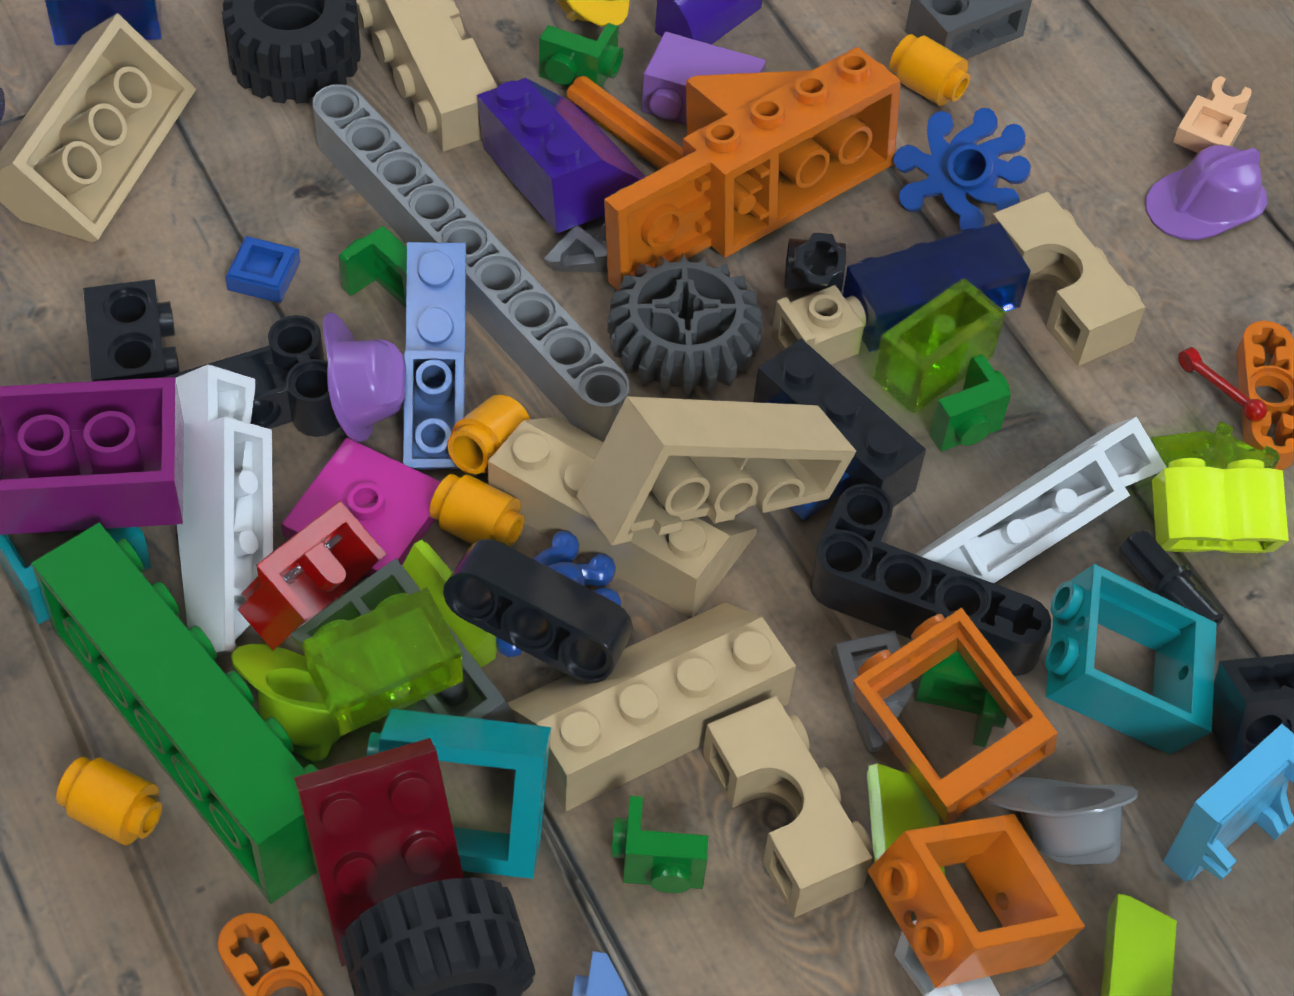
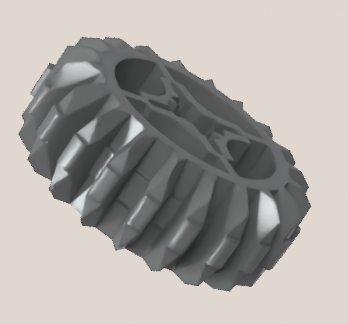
M684 253L681 254L677 262L670 263L660 255L655 263V268L640 263L635 276L624 275L619 291H614L610 301L607 332L610 333L609 339H611L614 357L622 358L621 363L624 366L625 373L639 371L638 377L642 386L653 381L660 382L663 395L671 386L682 387L683 392L688 397L693 387L700 386L708 394H711L716 387V381L731 386L737 372H747L748 367L751 365L752 357L756 356V352L760 348L763 316L761 315V309L758 308L759 302L756 292L747 290L745 276L730 277L727 263L713 268L710 267L706 255L699 263L688 262Z

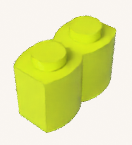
M1198 458L1177 459L1171 461L1168 464V468H1164L1152 479L1155 536L1157 543L1165 551L1266 553L1276 551L1289 541L1283 471L1264 468V462L1261 460L1245 459L1233 461L1227 465V469L1206 467L1205 461Z

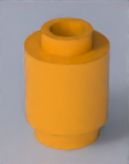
M909 34L904 37L894 50L889 64L890 71L897 75L901 80V84L938 106H944L950 100L952 102L959 100L965 93L971 79V75L967 73L968 61L925 35L918 38L913 34Z
M498 394L489 397L454 425L447 444L449 455L454 464L469 474L488 473L489 459L523 420H530L525 408L512 397Z
M454 474L447 475L437 487L429 508L430 517L439 521V527L442 530L470 544L483 539H492L512 547L518 540L525 523V516L520 514L521 502L519 499L468 474L461 478Z
M85 756L77 758L63 774L56 792V801L59 805L66 808V814L69 818L125 846L133 843L138 837L144 839L149 836L162 814L163 806L158 801L159 788L156 784L102 757L93 760Z

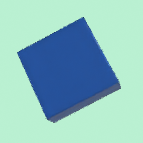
M246 236L225 277L227 290L281 303L301 262L299 249Z

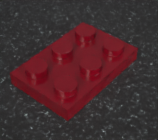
M430 738L294 777L320 888L341 966L346 965L340 945L341 938L346 935L345 930L353 921L360 918L359 915L388 897L409 888L439 880L464 878L437 750Z

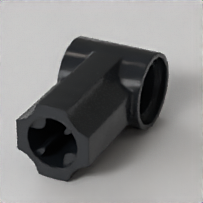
M813 233L809 240L789 238L784 288L821 291L836 285L841 292L846 265V243L835 242L834 235L828 233Z

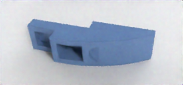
M407 242L403 464L415 470H461L452 461L447 444L454 425L465 417L466 243Z

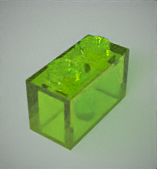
M965 278L961 279L882 335L873 379L915 414L966 377L971 357L983 354L989 360L994 356L1006 312Z
M427 587L410 595L407 593L392 595L379 603L375 610L350 621L340 619L329 622L319 628L312 637L303 640L308 671L341 736L387 716L390 709H403L463 682L462 651Z

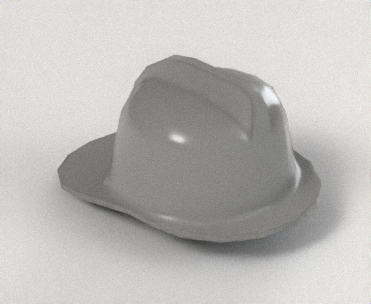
M1017 777L984 801L998 807L1020 811L1032 843L1041 853L1056 862L1070 865L1110 864L1118 859L1121 852L1122 808L1124 805L1136 800L1138 790L1125 785H1084L1053 779Z

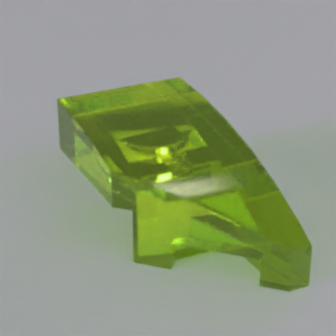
M1221 420L1213 434L1208 431L1155 436L1150 439L1167 468L1171 461L1177 459L1198 458L1205 461L1206 467L1227 469V465L1233 461L1255 459L1263 461L1264 468L1274 469L1280 459L1278 452L1267 445L1264 450H1258L1235 438L1232 435L1234 427Z

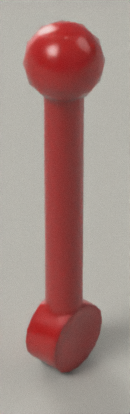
M1189 347L1179 353V363L1186 372L1195 370L1241 406L1248 420L1257 422L1265 418L1267 414L1266 404L1262 400L1248 398L1204 364L1199 352L1195 348Z

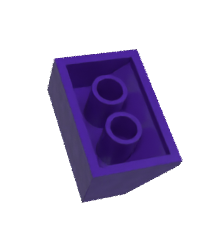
M527 78L502 83L495 89L477 95L484 150L557 233L604 216L605 198L645 178L643 173L578 105Z

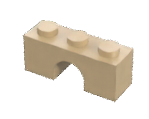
M1048 191L993 213L984 252L1014 288L1035 280L1050 281L1062 287V289L1056 292L1046 328L1077 366L1133 343L1146 306L1142 303L1138 292L1132 286L1127 285L1109 264L1104 252L1100 248L1095 247L1080 230L1071 213L1063 209Z
M774 696L707 724L703 757L732 808L753 799L768 798L782 803L794 815L795 820L768 833L763 864L793 918L864 887L868 874L867 870L873 857V847L864 827L858 821L851 823L841 806L840 790L830 770L826 767L819 768L809 751V738L802 722L794 714L788 716L778 697Z

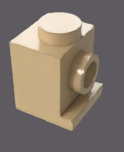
M836 285L792 302L785 297L776 302L771 337L781 351L802 338L832 365L859 354L863 329L866 326L865 311L855 296L844 298Z

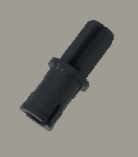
M1136 531L1119 547L1120 556L1150 588L1151 592L1216 622V627L1222 622L1224 613L1217 609L1190 579L1192 574L1188 566L1179 567L1147 531Z

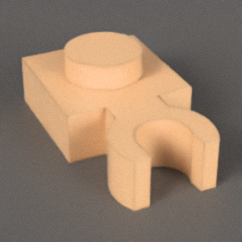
M1217 77L1212 82L1207 99L1197 95L1180 123L1173 143L1197 153L1212 145L1232 146L1245 122L1247 115L1243 113L1249 102L1251 89L1245 87L1239 96H1228L1222 91L1226 78Z

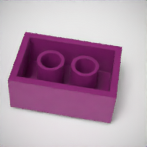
M175 377L0 386V535L87 530L99 522L105 529L183 524L184 421Z

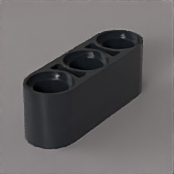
M483 539L473 543L444 584L443 595L445 602L457 616L571 677L584 682H599L606 679L612 673L632 635L633 625L631 618L620 605L519 551L492 539Z

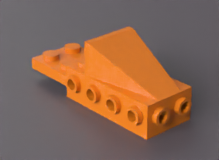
M855 47L814 70L697 75L687 79V136L683 138V158L664 166L662 169L628 187L620 189L615 194L604 199L608 283L619 291L624 275L635 276L640 263L655 268V263L660 255L668 262L673 263L677 262L682 253L688 259L712 246L726 258L894 165L901 80L859 47Z

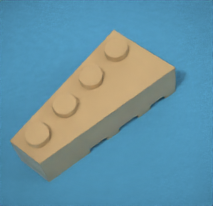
M356 0L359 27L361 29L368 28L370 31L373 46L380 62H388L390 64L400 95L403 98L410 97L414 104L418 124L423 133H431L442 152L482 139L477 95L495 89L497 85L473 38L465 39L460 12L454 0Z
M627 396L576 497L610 545L613 546L631 542L634 534L633 531L653 527L658 535L681 531L683 521L708 516L713 524L734 520L736 514L750 506L757 505L762 513L829 499L854 457L856 450L818 405Z

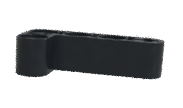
M865 483L853 485L845 489L839 497L818 543L810 587L813 596L819 603L827 608L888 631H895L896 634L912 639L911 635L914 630L927 619L937 614H942L947 618L953 614L950 611H957L962 608L1014 676L1025 675L1035 668L1051 629L1049 611L1041 602L1027 595L886 544L893 512L891 498L879 487ZM857 522L866 523L868 525L859 524ZM833 568H841V569H845V570H847V571H849V572H841V571H837V570H835V569H833ZM892 590H902L907 594H899Z

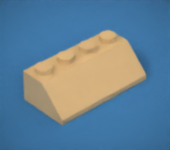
M116 13L81 36L1 149L0 203L21 221L92 243L97 241L197 88L127 21Z
M557 416L523 420L489 459V485L520 500V514L525 516V524L551 539H553L554 534L560 531H570L577 537L580 544L579 555L589 561L597 554H606L612 557L616 566L615 576L689 618L694 617L755 537L757 527L735 516L734 520L713 524L708 516L683 521L681 531L658 535L653 527L633 531L634 534L631 542L611 546L576 497L603 442Z
M725 602L625 648L612 673L602 681L584 682L567 675L507 704L518 723L551 727L547 782L563 809L567 812L703 746L706 727L709 723L774 696L778 697L783 707L788 705L796 665L762 616Z

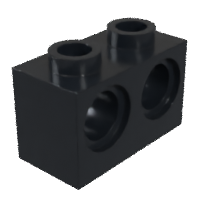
M155 279L83 288L92 381L162 378L180 372L176 347L165 346V337L175 336L170 301L159 302Z
M1294 654L1219 661L1214 680L1212 733L1230 762L1241 761L1281 724L1294 733Z

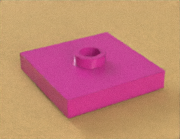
M346 438L282 522V533L284 537L290 539L341 500L387 553L364 575L369 578L395 558L403 565L414 543L424 537L435 519L430 517L429 508L432 497L441 482Z

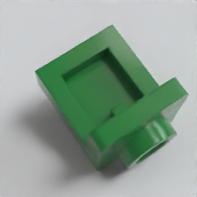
M607 23L598 40L595 41L547 25L539 38V77L569 87L577 77L586 76L602 88L608 77L612 79L616 77L622 64L624 50L618 47L619 26Z
M381 226L366 237L354 240L339 254L341 287L348 295H354L376 280L406 308L407 247L389 230Z
M983 354L970 358L963 391L937 401L929 435L940 452L961 444L964 446L974 445L983 440L988 434L1001 430L1011 397L1010 388L1004 375L1000 371L994 370Z
M958 651L920 675L915 701L978 714L973 745L986 747L993 726L1004 729L1007 715Z
M630 795L628 818L615 817L611 857L625 858L623 883L651 885L655 890L664 893H681L690 888L703 889L709 835L641 830L643 796Z

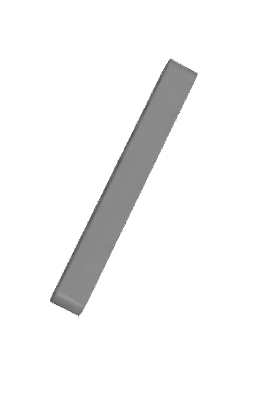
M342 84L326 86L319 90L313 98L316 142L320 151L406 244L407 242L466 243L467 311L573 426L604 442L626 397L630 393L629 379L625 373L358 91Z

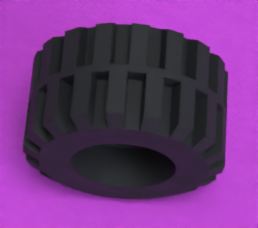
M224 0L222 18L229 67L232 75H237V81L244 89L252 88L253 95L262 99L271 96L273 97V102L285 103L286 100H296V104L307 103L308 98L314 97L323 87L338 84L347 85L346 77H354L357 72V62H360L361 48L356 0Z
M471 877L434 881L409 888L388 897L359 915L360 918L353 921L345 930L346 935L341 938L340 945L354 996H522V993L534 981L535 967L511 892L507 887H502V883L495 880Z

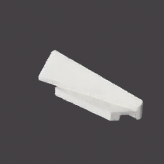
M205 365L176 377L184 421L183 524H177L187 628L190 629L197 625L208 637L215 649L216 655L219 656L232 652L237 647L235 640L250 625L237 610L246 601L241 593L258 577L256 564L273 552L272 430L250 424L255 393L254 378L212 365Z
M1137 417L1109 425L915 554L995 583L1129 497L1130 494L1125 488L1126 486L1157 474L1167 467Z

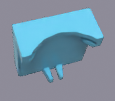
M1281 724L1195 801L1163 861L1184 882L1188 879L1192 881L1204 869L1218 879H1224L1231 872L1232 869L1230 868L1237 862L1226 848L1252 824L1256 823L1274 840L1279 838L1293 824L1294 816L1291 812L1286 792L1289 780L1294 783V733Z

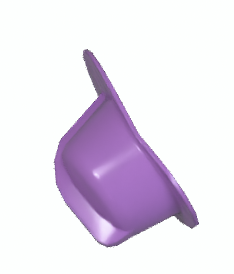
M1212 145L1200 151L1187 167L1165 176L1152 186L1146 196V212L1151 222L1165 234L1178 239L1202 240L1221 234L1259 217L1268 204L1267 192L1262 186L1261 168L1259 167L1260 152L1256 148L1242 151L1227 145Z
M327 313L323 319V334L328 358V391L332 408L340 426L348 437L356 442L366 441L373 432L374 424L395 415L403 405L406 379L405 359L393 343L384 339L356 341L341 318L335 313Z

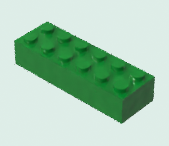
M99 522L32 562L31 564L54 633L271 905L314 875L317 871L294 777L315 772L318 769L312 764L303 768L290 753L294 750L293 744L281 724L272 716L265 721L252 707L255 704L254 697L241 676L234 670L227 674L222 671L214 661L217 659V655L205 633L197 625L188 629L178 618L180 614L179 607L166 586L160 581L151 585L141 573L144 571L143 564L131 544L124 538L115 542Z

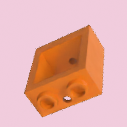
M962 608L947 618L942 614H937L927 619L914 630L911 635V642L893 654L889 650H883L873 655L860 666L857 671L859 676L853 680L855 701L945 824L951 823L1054 753L1058 732ZM958 651L1016 729L941 779L883 700Z
M1015 814L904 831L867 870L935 988L1045 964L1085 927ZM964 863L1003 927L978 932L940 867ZM912 911L917 917L916 925H914L911 919Z

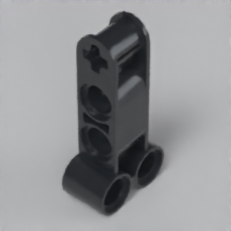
M293 315L276 321L268 333L269 346L205 364L255 379V393L250 424L270 429L293 422L298 431L313 437L327 436L340 427L332 408L328 391V362L324 359L320 328L315 321L308 317ZM202 365V366H199V367H195V368H192V369H189V370H185V371H182V372H179V373H175V374H172V375H168V376H165V377H162V378H169V377H175V378H176V377H179V376H181V375H184V374H186V373H188V372H191V371H193V370H196V369H198V368H200V367H203V366H205V365Z

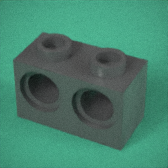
M911 0L905 32L908 35L913 34L918 38L925 35L961 57L968 59L1022 37L1032 0Z

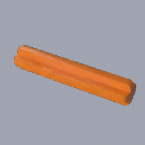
M586 76L577 77L573 84L568 87L566 96L571 102L578 105L592 120L659 170L683 158V148Z

